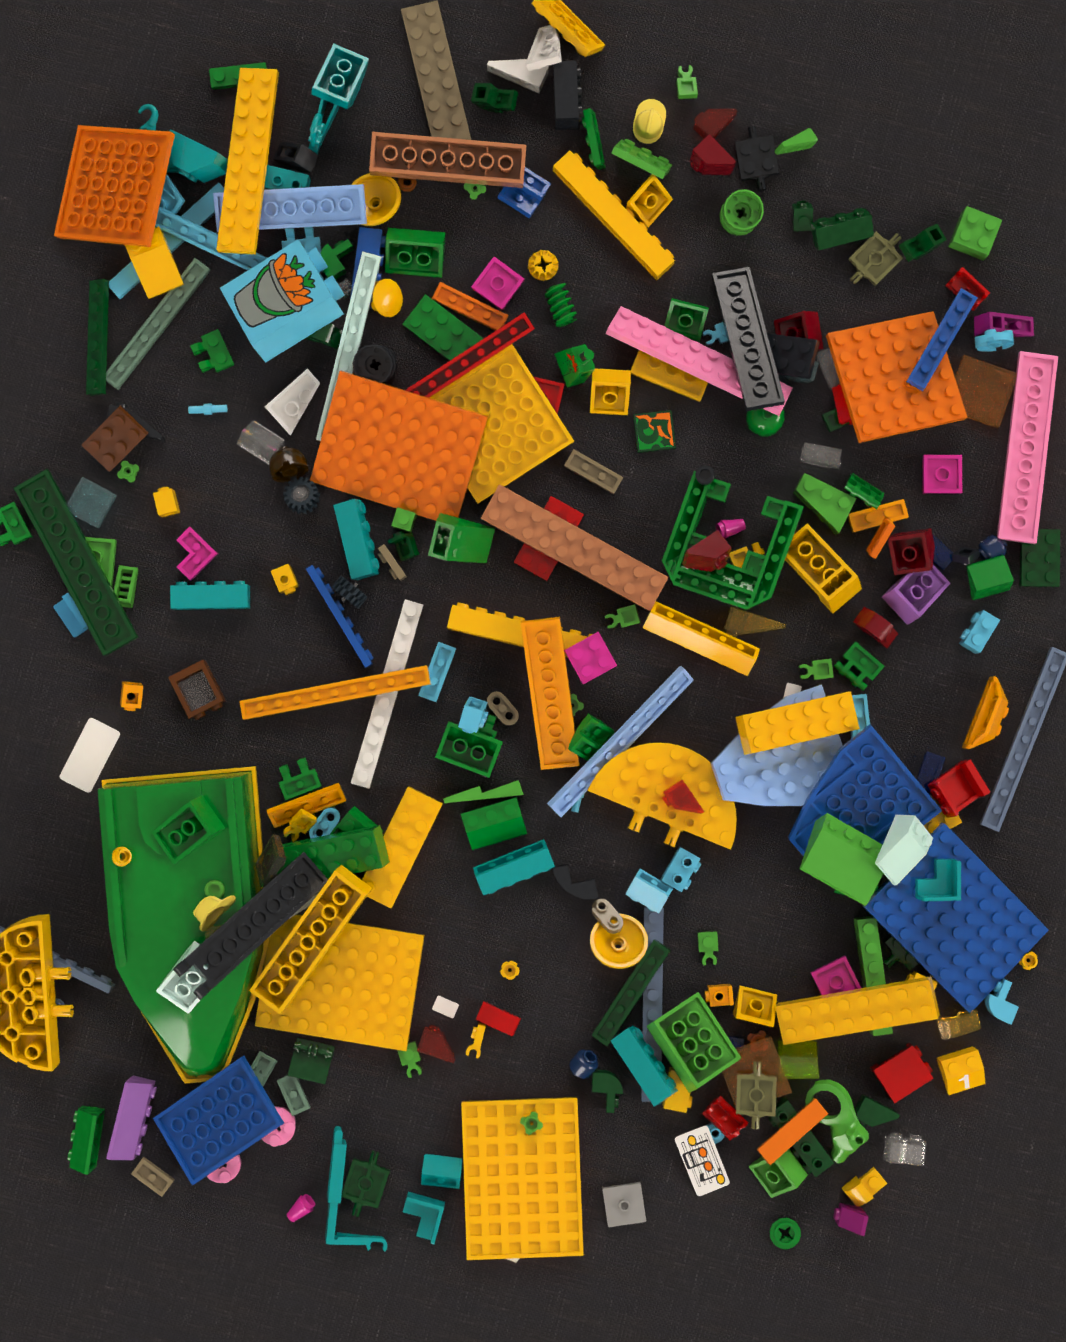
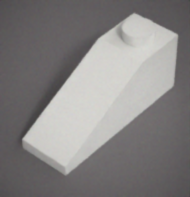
M527 59L488 61L487 71L540 93L548 75L549 66L528 71L525 66Z

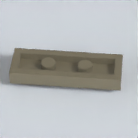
M574 449L564 465L567 469L613 495L623 479L619 474Z

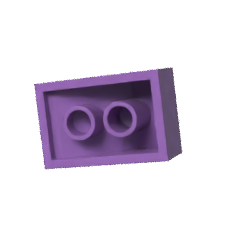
M933 565V569L930 571L904 574L887 590L882 598L908 625L922 616L950 585V582Z

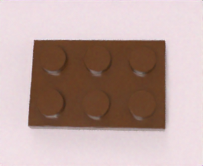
M120 405L82 446L110 472L149 432Z

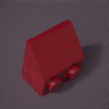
M710 134L693 149L690 158L691 167L696 172L700 171L703 175H730L736 163Z
M801 311L774 320L776 335L816 339L820 342L818 351L824 349L818 312Z
M932 528L895 533L888 538L894 575L930 571L933 569L935 545Z
M717 530L686 550L682 565L685 568L712 572L715 569L720 570L727 564L731 546Z

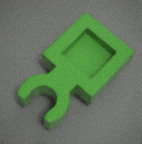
M691 65L688 67V72H683L682 66L678 68L679 78L676 81L678 99L697 98L698 96L696 77H691L693 71Z
M636 604L617 609L618 615L607 614L605 618L611 617L614 620L612 625L607 626L608 628H614L618 623L621 624L622 628L641 623Z
M831 659L811 661L812 667L807 664L798 666L799 668H805L807 671L805 675L800 676L801 679H806L810 675H813V680L834 678Z
M717 931L697 932L699 952H704L702 964L706 965V959L710 957L713 959V965H716L717 959L713 955V951H718Z
M416 1041L408 1043L407 1051L397 1050L402 1066L408 1065L407 1076L409 1078H412V1069H416L419 1075L422 1073L421 1067L416 1064L417 1061H421Z

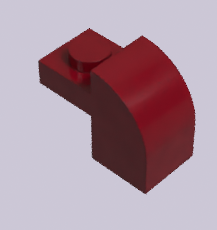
M863 607L853 621L863 632L872 636L885 648H888L899 634L890 622L866 607Z

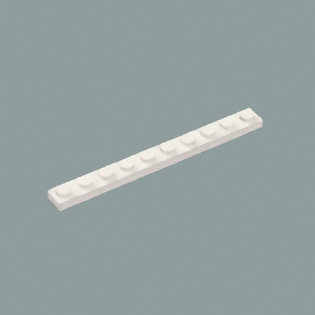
M405 599L383 673L405 669L423 604ZM398 691L376 696L351 780L352 784L366 788L371 786Z

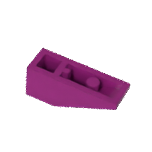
M987 312L974 317L975 336L985 335L984 332L986 330L995 329L996 332L1012 330L1013 337L1034 336L1033 317Z

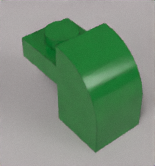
M348 239L336 243L334 249H331L329 244H326L321 250L320 254L328 268L323 270L327 278L333 275L335 280L346 274V270L339 260L354 250Z

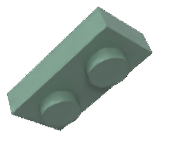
M286 1075L277 1079V1083L292 1116L310 1109L311 1106L298 1078Z

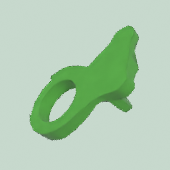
M818 1080L809 1089L805 1103L806 1105L814 1099L815 1093L819 1091H829L838 1097L841 1103L840 1113L827 1115L819 1123L831 1128L833 1145L831 1158L836 1163H843L850 1154L855 1152L869 1139V1133L858 1121L848 1091L838 1082Z

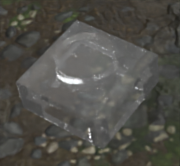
M346 278L339 284L345 295L342 297L343 299L347 298L352 290V284Z

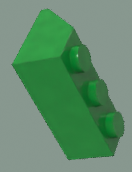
M388 228L386 235L385 273L442 278L445 232Z
M448 721L435 758L490 778L503 741L479 732L466 733L462 731V728L458 727V724Z
M517 797L461 813L472 850L527 834Z
M82 1105L74 1114L73 1122H76L75 1130L71 1133L70 1140L73 1142V1146L68 1153L69 1167L85 1175H88L97 1167L105 1114L104 1108Z

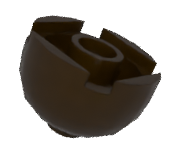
M281 447L272 455L269 461L270 474L273 480L277 482L291 481L289 477L297 475L298 479L308 471L305 456L295 448Z

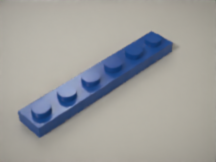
M962 288L960 289L907 379V383L921 391L925 389L978 297Z
M313 565L306 568L365 668L373 665L371 660L374 658L369 649L364 650L361 645L364 643L359 633L355 634L352 630L354 624L349 616L345 618L342 611L344 608L340 601H335L332 597L334 591L329 583L325 585L322 578H324V575L320 568H315Z

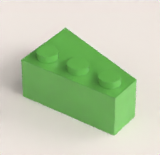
M806 473L801 476L793 492L835 535L840 533L857 499Z

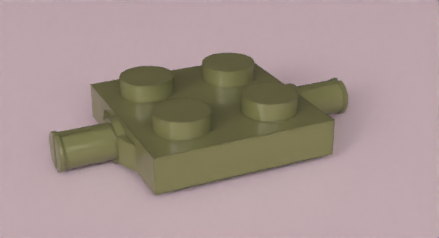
M876 231L874 236L870 237L848 259L857 269V272L850 278L854 284L864 277L876 286L903 259L894 247L902 239L901 236L898 237L899 234L895 233L888 241Z
M753 1061V1073L737 1074L736 1114H745L752 1117L751 1128L755 1129L756 1121V1129H760V1117L776 1116L777 1076L761 1073L762 1062L758 1061L757 1069V1061Z

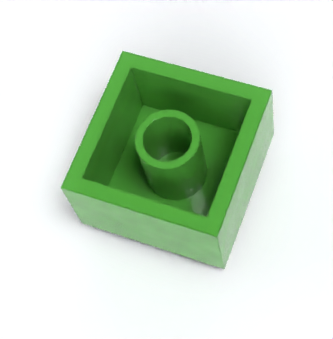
M966 206L961 212L948 247L984 261L990 253L1002 219Z

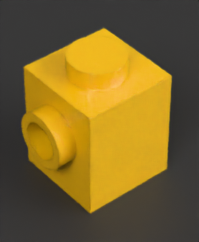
M286 564L271 571L281 594H291L296 591L295 588L299 587L291 565Z

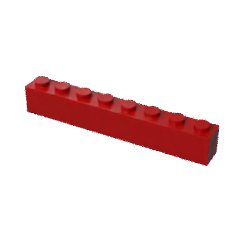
M524 312L407 388L406 391L429 398L535 328Z

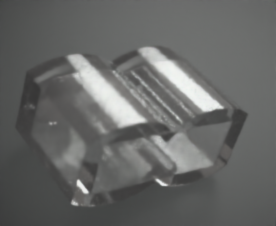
M891 1133V1136H885L883 1159L889 1163L924 1166L926 1141L921 1139L922 1137L919 1135H910V1138H904L902 1134Z

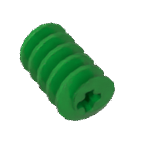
M560 283L545 290L547 291L545 298L549 299L547 303L552 306L550 311L554 313L553 319L557 320L555 323L557 327L566 326L577 320L573 319L577 312L570 311L574 304L568 305L571 297L565 298L569 291L562 290L566 283Z

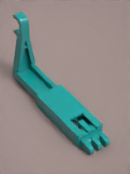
M336 1126L333 1134L327 1189L329 1204L325 1242L330 1245H366L368 1251L371 1249L370 1245L372 1242H382V1249L385 1252L387 1250V1241L382 1236L337 1232L335 1235L338 1203H341L347 1148L346 1140L342 1139V1128Z

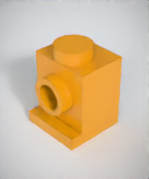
M122 681L120 705L124 707V710L136 711V708L141 709L142 683ZM129 693L134 694V697L132 699L127 698V695Z
M731 984L708 985V991H704L705 1002H709L710 1007L734 1005ZM717 993L722 994V998L720 1000L716 999Z

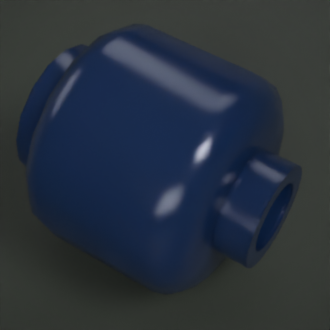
M995 535L988 536L978 545L980 558L987 560L1005 555L1006 541L997 539Z
M579 1050L570 1060L569 1064L573 1075L582 1079L589 1078L598 1067L597 1056L590 1050Z

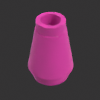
M743 519L720 520L719 523H716V531L718 530L724 539L746 529Z
M308 1194L301 1195L287 1213L288 1219L295 1222L312 1212L315 1207L312 1197Z

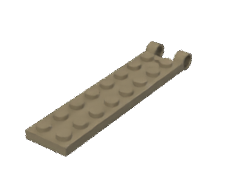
M438 0L401 9L431 137L471 140Z

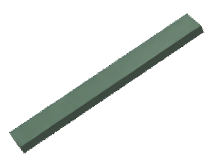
M194 258L182 273L181 278L184 285L170 290L107 370L106 381L117 390L124 384L211 271L198 259Z

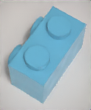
M985 610L975 612L970 620L972 623L968 629L966 628L963 631L959 644L975 654L981 653L1000 620Z
M469 696L464 705L458 727L462 728V731L466 733H477L479 727L483 728L486 722L488 712L485 710L488 702Z
M679 846L660 880L680 892L683 889L687 890L692 881L689 879L693 872L696 873L701 866L700 858Z
M639 869L626 895L633 901L645 905L650 911H655L659 914L673 887Z

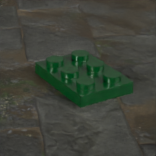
M1038 529L1036 544L1020 542V586L1060 587V529Z

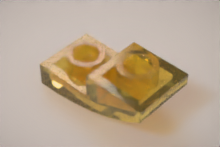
M973 1010L971 1013L967 1011L958 1012L955 1017L937 1020L941 1039L954 1038L981 1029L977 1010Z

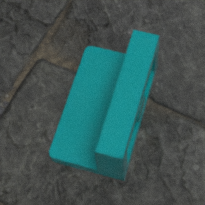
M425 1154L421 1185L459 1189L463 1159Z

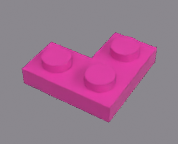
M190 526L177 539L190 553L177 568L192 581L218 553Z

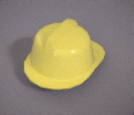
M655 99L644 100L636 110L633 133L644 144L654 143L662 135L666 119V109L660 101Z
M232 895L221 900L215 896H208L202 899L193 911L194 916L201 923L199 930L203 932L211 928L219 917L233 905L236 897Z

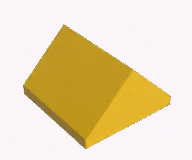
M651 174L627 202L626 208H629L634 213L635 218L649 228L673 199L658 178Z
M739 986L733 1010L734 1017L774 1027L777 994Z

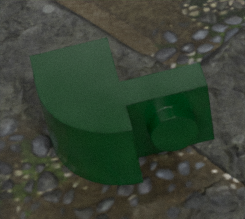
M475 83L471 102L486 111L502 114L503 111L515 110L518 92L515 90L497 89L491 83Z
M938 224L924 229L916 237L904 241L899 247L907 261L910 262L933 251L947 239Z
M329 323L306 337V339L312 342L323 343L338 350L343 331Z
M596 1069L592 1073V1092L607 1093L606 1113H614V1107L618 1108L619 1096H615V1094H623L622 1084L614 1073Z

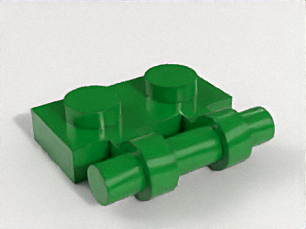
M854 473L848 478L844 489L850 492L851 496H857L864 501L865 505H871L875 509L879 507L885 494Z
M856 641L842 655L847 660V663L843 665L838 660L834 665L839 670L838 673L841 676H846L855 688L858 687L862 691L868 686L862 680L867 677L870 681H873L885 667ZM852 666L861 672L858 676L849 670Z

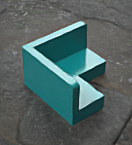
M953 858L934 859V878L915 879V898L921 901L961 900V861Z
M408 1192L403 1212L421 1217L416 1236L431 1240L430 1244L434 1245L445 1201Z

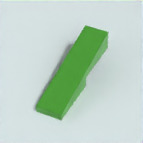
M517 780L483 793L481 787L477 786L443 798L444 803L524 794L520 782Z

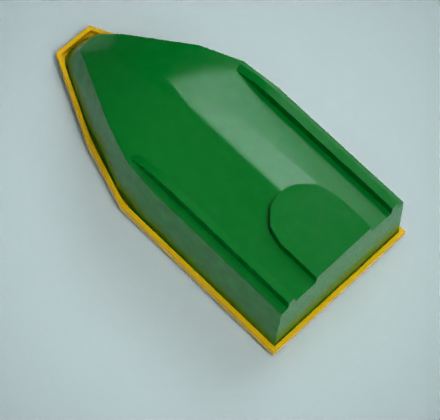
M256 766L102 780V787L98 789L109 932L116 968L135 1004L143 1014L184 1084L206 1082L230 1065L257 997L249 990L263 972L270 936L204 996L189 1014L156 992L177 961L194 941L199 944L203 943L266 886ZM203 795L225 828L208 842L173 865L151 832L189 801ZM117 847H126L132 854L131 861L126 866L119 867L112 860V853ZM211 880H219L225 886V893L219 899L223 900L234 895L236 900L211 928L202 932L199 930L201 923L194 916L193 911L200 901L207 897L204 891L206 884Z

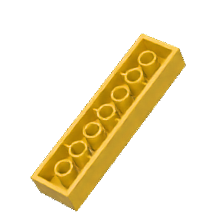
M457 602V606L452 605L447 625L449 630L524 647L521 621H525V618L514 616L511 619L507 618L505 613L497 611L494 614L487 613V609L476 607V610L469 609V605ZM570 629V632L562 631L564 650L587 638V636L581 635V631Z
M340 865L333 872L249 991L281 1014L373 888L343 865Z
M931 976L780 1002L775 1006L783 1045L935 1020L940 1016Z

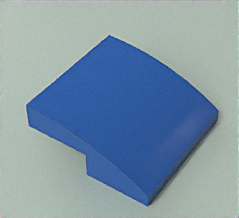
M525 167L523 188L504 187L499 193L498 199L530 219L550 188L551 183Z

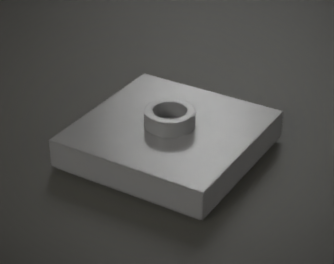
M641 1182L602 1187L608 1227L646 1222Z

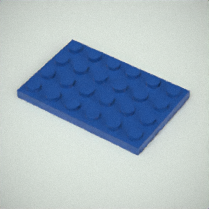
M245 1056L240 1057L153 1118L192 1185L198 1183L284 1124Z

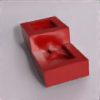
M483 1001L476 1020L510 1036H514L521 1018Z

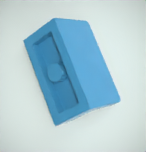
M68 592L62 596L63 600L53 607L72 636L77 637L89 628Z

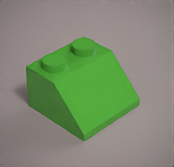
M790 1149L771 1165L762 1156L749 1165V1168L771 1198L798 1188L808 1175Z

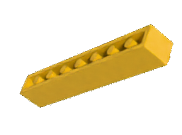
M569 150L553 165V172L640 264L658 280L673 266L675 261L673 254L668 249L664 250L660 246L661 242L659 239L647 232L648 228L641 221L638 222L634 218V213L629 208L625 209L621 205L622 201L620 198L608 191L609 188L602 180L599 181L595 177V172L590 167L586 168L581 157Z

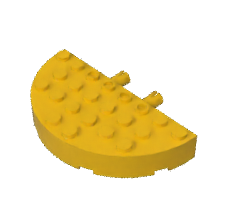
M647 743L628 748L613 757L600 769L587 790L633 809L635 813L628 826L631 830L634 829V831L640 832L644 818L647 816L669 824L670 829L663 843L668 845L670 843L672 847H675L680 832L684 830L730 850L732 848L737 822L735 803L722 799L710 762L688 748L670 743Z
M50 914L22 919L0 933V1052L16 1063L19 1061L28 1065L29 1068L41 1071H53L60 1064L57 1017H73L74 1010H71L74 1008L73 1005H56L54 979L70 980L71 972L68 973V971H71V968H54Z

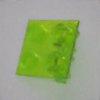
M778 1041V1075L780 1079H819L816 1041H804L783 1045V1041Z

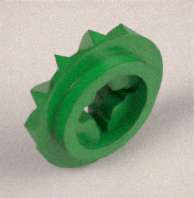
M788 1217L778 1218L777 1221L772 1223L769 1230L773 1244L781 1249L794 1247L801 1237L799 1225ZM787 1228H789L788 1233L790 1234L791 1238L789 1236L787 1237L786 1235L781 1237L782 1233L780 1229L786 1230Z

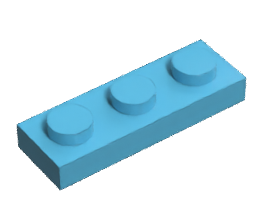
M438 642L428 668L431 685L422 686L418 696L437 702L456 648Z

